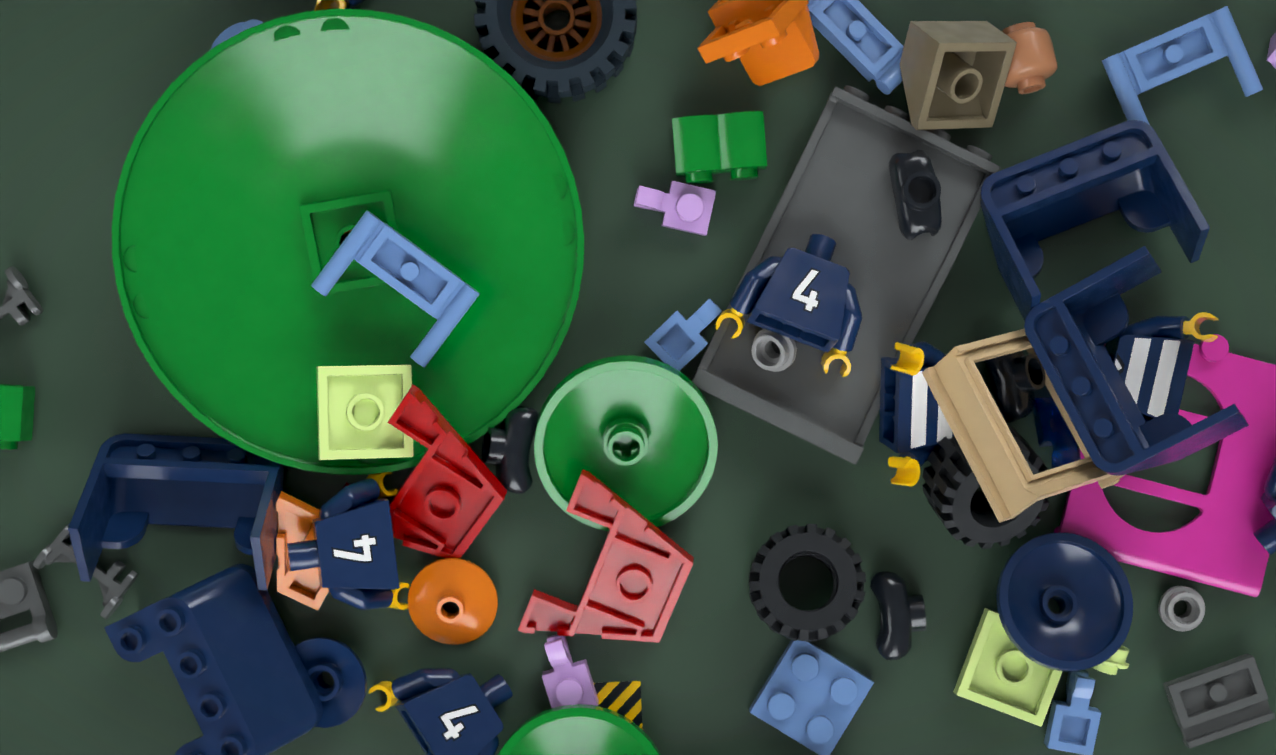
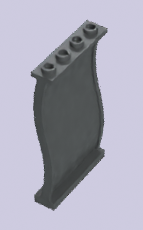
M846 85L843 90L835 86L733 295L744 276L770 256L783 257L788 247L805 252L810 235L822 234L832 238L836 242V247L831 262L846 267L849 270L848 283L856 289L862 312V321L853 350L847 352L851 363L849 375L842 377L840 374L843 364L842 359L832 360L829 364L828 373L825 374L821 365V358L825 351L796 340V358L788 368L779 372L762 369L754 361L751 350L754 337L764 328L746 322L749 314H744L745 325L741 334L736 338H732L738 328L736 320L730 317L722 320L718 330H715L691 381L698 389L856 465L864 450L863 445L880 410L881 357L899 358L900 351L894 349L895 343L911 345L980 210L982 184L987 177L998 172L1001 167L990 162L992 155L971 145H968L965 150L949 142L951 135L941 129L916 130L909 122L910 115L889 105H886L883 110L868 102L869 95L857 88ZM919 149L928 154L935 175L941 185L942 225L935 236H931V233H923L913 240H908L902 235L899 228L889 174V161L896 153H912ZM730 301L726 310L732 308V306L730 305ZM772 341L773 350L781 354L777 344Z

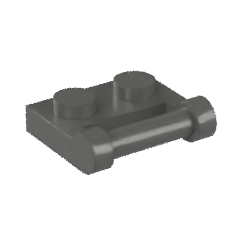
M35 560L0 571V619L29 609L33 617V621L30 624L0 633V652L36 640L44 643L57 638L56 622L38 569L33 566Z

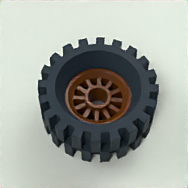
M474 0L477 6L474 22L485 54L509 73L532 99L537 100L538 96L547 97L549 103H561V98L572 97L573 102L585 99L584 93L592 89L598 93L607 87L606 81L612 75L616 78L624 69L623 62L626 57L630 58L637 31L636 0H584L587 6L577 9L575 8L582 0H569L568 2L566 0H548L546 2L543 0ZM532 2L540 10L529 9L528 6ZM556 10L564 11L570 16V21L565 28L552 30L545 25V19L548 14ZM587 16H591V23L578 20ZM524 18L536 20L524 25ZM575 30H580L588 33L586 37L583 39ZM539 32L532 41L527 36ZM548 38L547 50L541 49L540 45ZM571 38L577 46L569 49L567 39ZM556 42H561L564 52H554Z

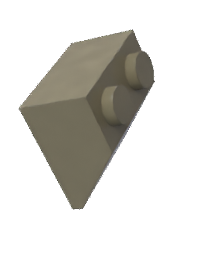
M910 21L899 65L912 127L916 130L993 127L1017 42L988 21Z

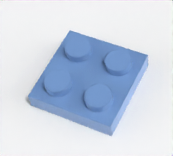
M791 640L751 704L749 712L818 755H830L874 682L812 642Z

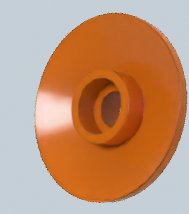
M444 558L426 565L417 573L408 592V610L413 623L428 638L449 645L465 644L482 636L492 625L498 609V594L492 579L481 567L465 559ZM454 602L458 605L459 611L449 613L444 610L443 604Z

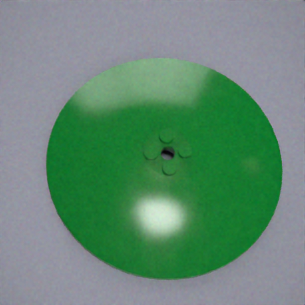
M327 9L306 11L275 18L246 29L215 46L193 62L170 84L151 108L135 135L123 164L115 194L112 218V260L122 308L138 347L153 372L169 392L195 418L219 436L240 448L275 463L305 471L327 474L367 475L414 467L428 448L413 439L414 457L318 460L316 367L411 365L412 385L417 386L467 444L477 440L487 433L488 427L494 428L506 418L509 412L516 409L543 378L556 357L570 327L579 298L584 264V230L577 187L564 149L550 123L536 103L509 73L483 52L459 37L433 25L405 16L373 10ZM366 210L374 214L385 224L387 223L480 293L426 367L416 363L410 356L437 319L363 267L356 260L351 262L327 296L320 294L311 286L341 245V236L354 228Z

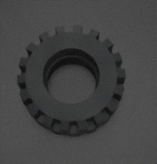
M1008 426L1033 475L1047 471L1048 468L1025 439L1015 429ZM945 436L939 442L941 446L939 451H932L930 453L928 461L931 466L925 467L922 475L926 481L922 485L923 492L928 498V503L949 533L957 541L961 539L964 545L974 547L978 543L982 549H988L994 543H998L1000 547L1010 544V538L1017 536L1020 539L1027 534L1025 529L1030 525L1036 526L1041 520L1038 516L1039 512L1047 510L1050 502L1045 498L1035 502L1015 518L999 523L984 492L974 494L980 485L955 436L951 439Z
M807 524L806 526L799 527L797 525L789 526L786 530L772 535L757 552L749 574V596L760 620L764 621L770 627L769 629L776 634L783 635L786 639L794 641H817L844 629L859 612L858 608L865 596L864 583L866 582V574L862 572L860 565L862 560L859 554H855L850 546L852 544L845 537L842 539L837 536L835 530L828 527L826 529L818 528L817 524ZM802 556H809L820 560L827 566L833 577V591L829 600L822 607L810 611L792 607L785 601L779 588V578L784 566L791 560Z

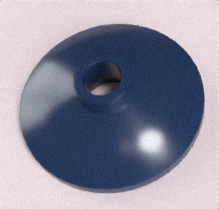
M316 637L296 645L295 648L323 706L322 718L315 727L329 728L345 723L358 712L366 696L367 677L361 660L350 647L332 638ZM323 671H327L333 676V685H328L323 681Z

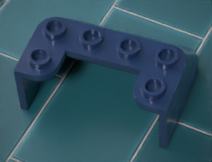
M232 565L104 627L115 651L124 660L141 662L162 651L164 652L203 733L202 736L181 746L175 755H269L308 733L322 718L323 706L268 591L258 590L255 569L249 565Z

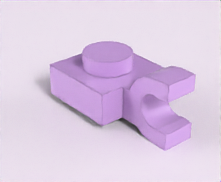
M676 181L671 182L669 193L639 185L633 206L664 213L661 224L663 227L706 236L716 191Z
M556 634L547 637V643L544 644L553 669L543 671L542 679L551 708L577 704L598 706V696L586 659L573 663L566 636H558Z

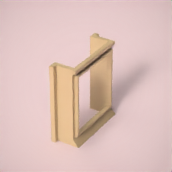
M1025 329L956 346L935 366L926 368L922 372L999 523L1015 518L1039 500L1097 481L1101 489L1115 485L1124 476L1107 474L1093 463L1046 372L1045 385L1085 458L1033 475L975 365L977 362L1022 350H1027L1029 354L1036 355L1025 333Z

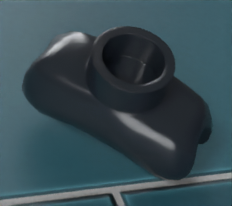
M919 149L912 153L894 154L889 161V174L900 231L908 240H913L923 233H931V236H935L942 225L941 185L935 175L931 159L927 153Z
M1023 351L983 361L993 383L996 405L1005 422H1015L1020 418L1028 416L1035 405L1034 391L1042 389L1045 384V371L1038 356L1035 354L1024 355Z
M518 406L509 412L502 422L501 429L488 427L482 443V462L484 464L496 465L495 477L509 492L515 494L525 493L533 483L529 468V455L539 414L535 409Z
M889 571L879 572L873 577L870 585L878 600L881 614V629L876 641V647L886 660H898L905 657L911 650L912 632L926 631L924 599L922 594L908 596L904 579L896 573Z

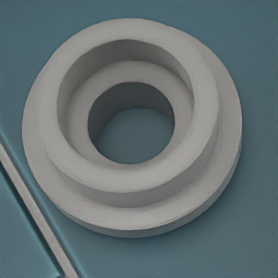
M762 329L754 337L751 351L752 357L759 367L779 372L785 370L794 362L797 347L795 340ZM772 341L777 344L781 354L773 350Z
M1175 586L1168 589L1161 596L1158 612L1166 626L1176 631L1185 632L1196 628L1202 622L1205 615V603L1202 596L1196 590L1187 586ZM1184 600L1187 605L1186 612L1183 615L1176 616L1174 605L1178 601Z

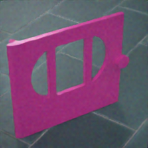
M1213 334L1218 336L1215 341H1201L1200 345L1194 344L1187 376L1206 387L1216 399L1221 410L1235 403L1249 426L1219 441L1207 493L1203 495L1130 475H1124L1119 479L1118 483L1113 485L1197 507L1200 513L1186 525L1171 531H1144L1128 524L1114 512L1097 481L1068 491L1060 526L1054 529V533H1072L1086 537L1105 548L1118 562L1257 597L1262 588L1270 554L1253 533L1274 518L1261 500V496L1265 492L1264 484L1276 457V365L1228 353V341L1221 335ZM1180 409L1178 415L1186 418L1192 425L1207 418V416ZM1080 448L1078 449L1076 461L1085 458Z

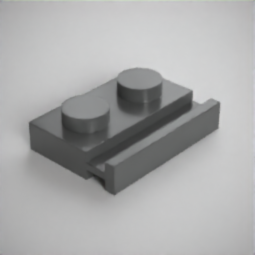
M1248 653L1163 683L1177 726L1180 727L1183 735V743L1188 748H1193L1276 719L1274 712L1271 711L1267 700L1269 698L1255 658Z

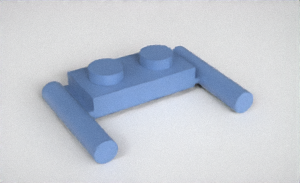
M808 0L809 3L807 5L812 25L868 82L874 79L878 89L882 93L889 95L903 81L899 64L904 46L859 0Z
M1228 6L1102 60L1127 121L1138 120L1149 124L1137 95L1228 56L1245 97L1264 90Z
M368 210L365 211L311 284L317 292L327 296L351 262L356 260L363 267L437 319L410 356L411 359L422 367H426L480 295L476 289L462 281L459 276Z

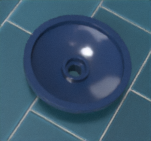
M1050 533L1038 536L1020 546L1009 557L998 580L996 599L1002 626L1016 648L1030 660L1041 666L1066 672L1080 671L1097 666L1116 653L1128 635L1133 617V598L1128 579L1116 559L1105 548L1086 537L1072 533ZM1049 599H1054L1059 604L1058 614L1053 613L1049 609Z

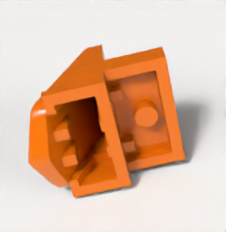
M718 0L707 11L716 28L697 47L706 64L720 58H724L726 62L739 58L751 81L758 86L813 67L819 59V49L807 5L809 3L808 0Z

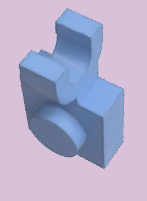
M710 298L687 320L677 310L644 343L665 364L680 371L708 344L700 332L722 310Z
M1068 671L1066 702L1052 700L1044 744L1047 748L1082 755H1093L1101 712L1098 708L1089 706L1096 680L1088 677L1089 673L1087 671Z

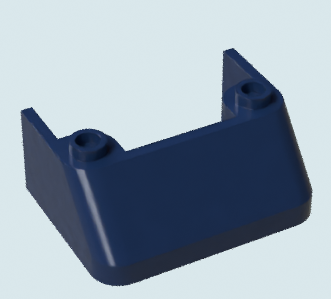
M1138 120L1125 121L998 171L987 177L981 187L980 204L997 266L1024 321L1029 311L1038 305L1041 299V292L1034 281V278L1041 272L1044 262V255L1038 241L1120 210L1126 223L1139 232H1155L1170 226L1190 263L1199 260L1210 229L1209 224L1156 131L1149 124Z
M1146 246L1139 248L1034 306L1027 314L1024 324L1025 333L1093 463L1105 473L1115 476L1181 460L1249 426L1235 403L1193 425L1186 418L1175 413L1162 414L1148 422L1145 421L1104 344L1121 335L1129 322V312L1120 295L1162 273Z
M119 434L110 437L99 449L68 527L81 581H91L103 548L124 549L137 544L144 537L148 524L235 528L234 540L237 549L244 554L253 555L258 590H268L276 559V537L278 534L276 501L281 491L283 492L284 465L250 453L225 438L149 434Z

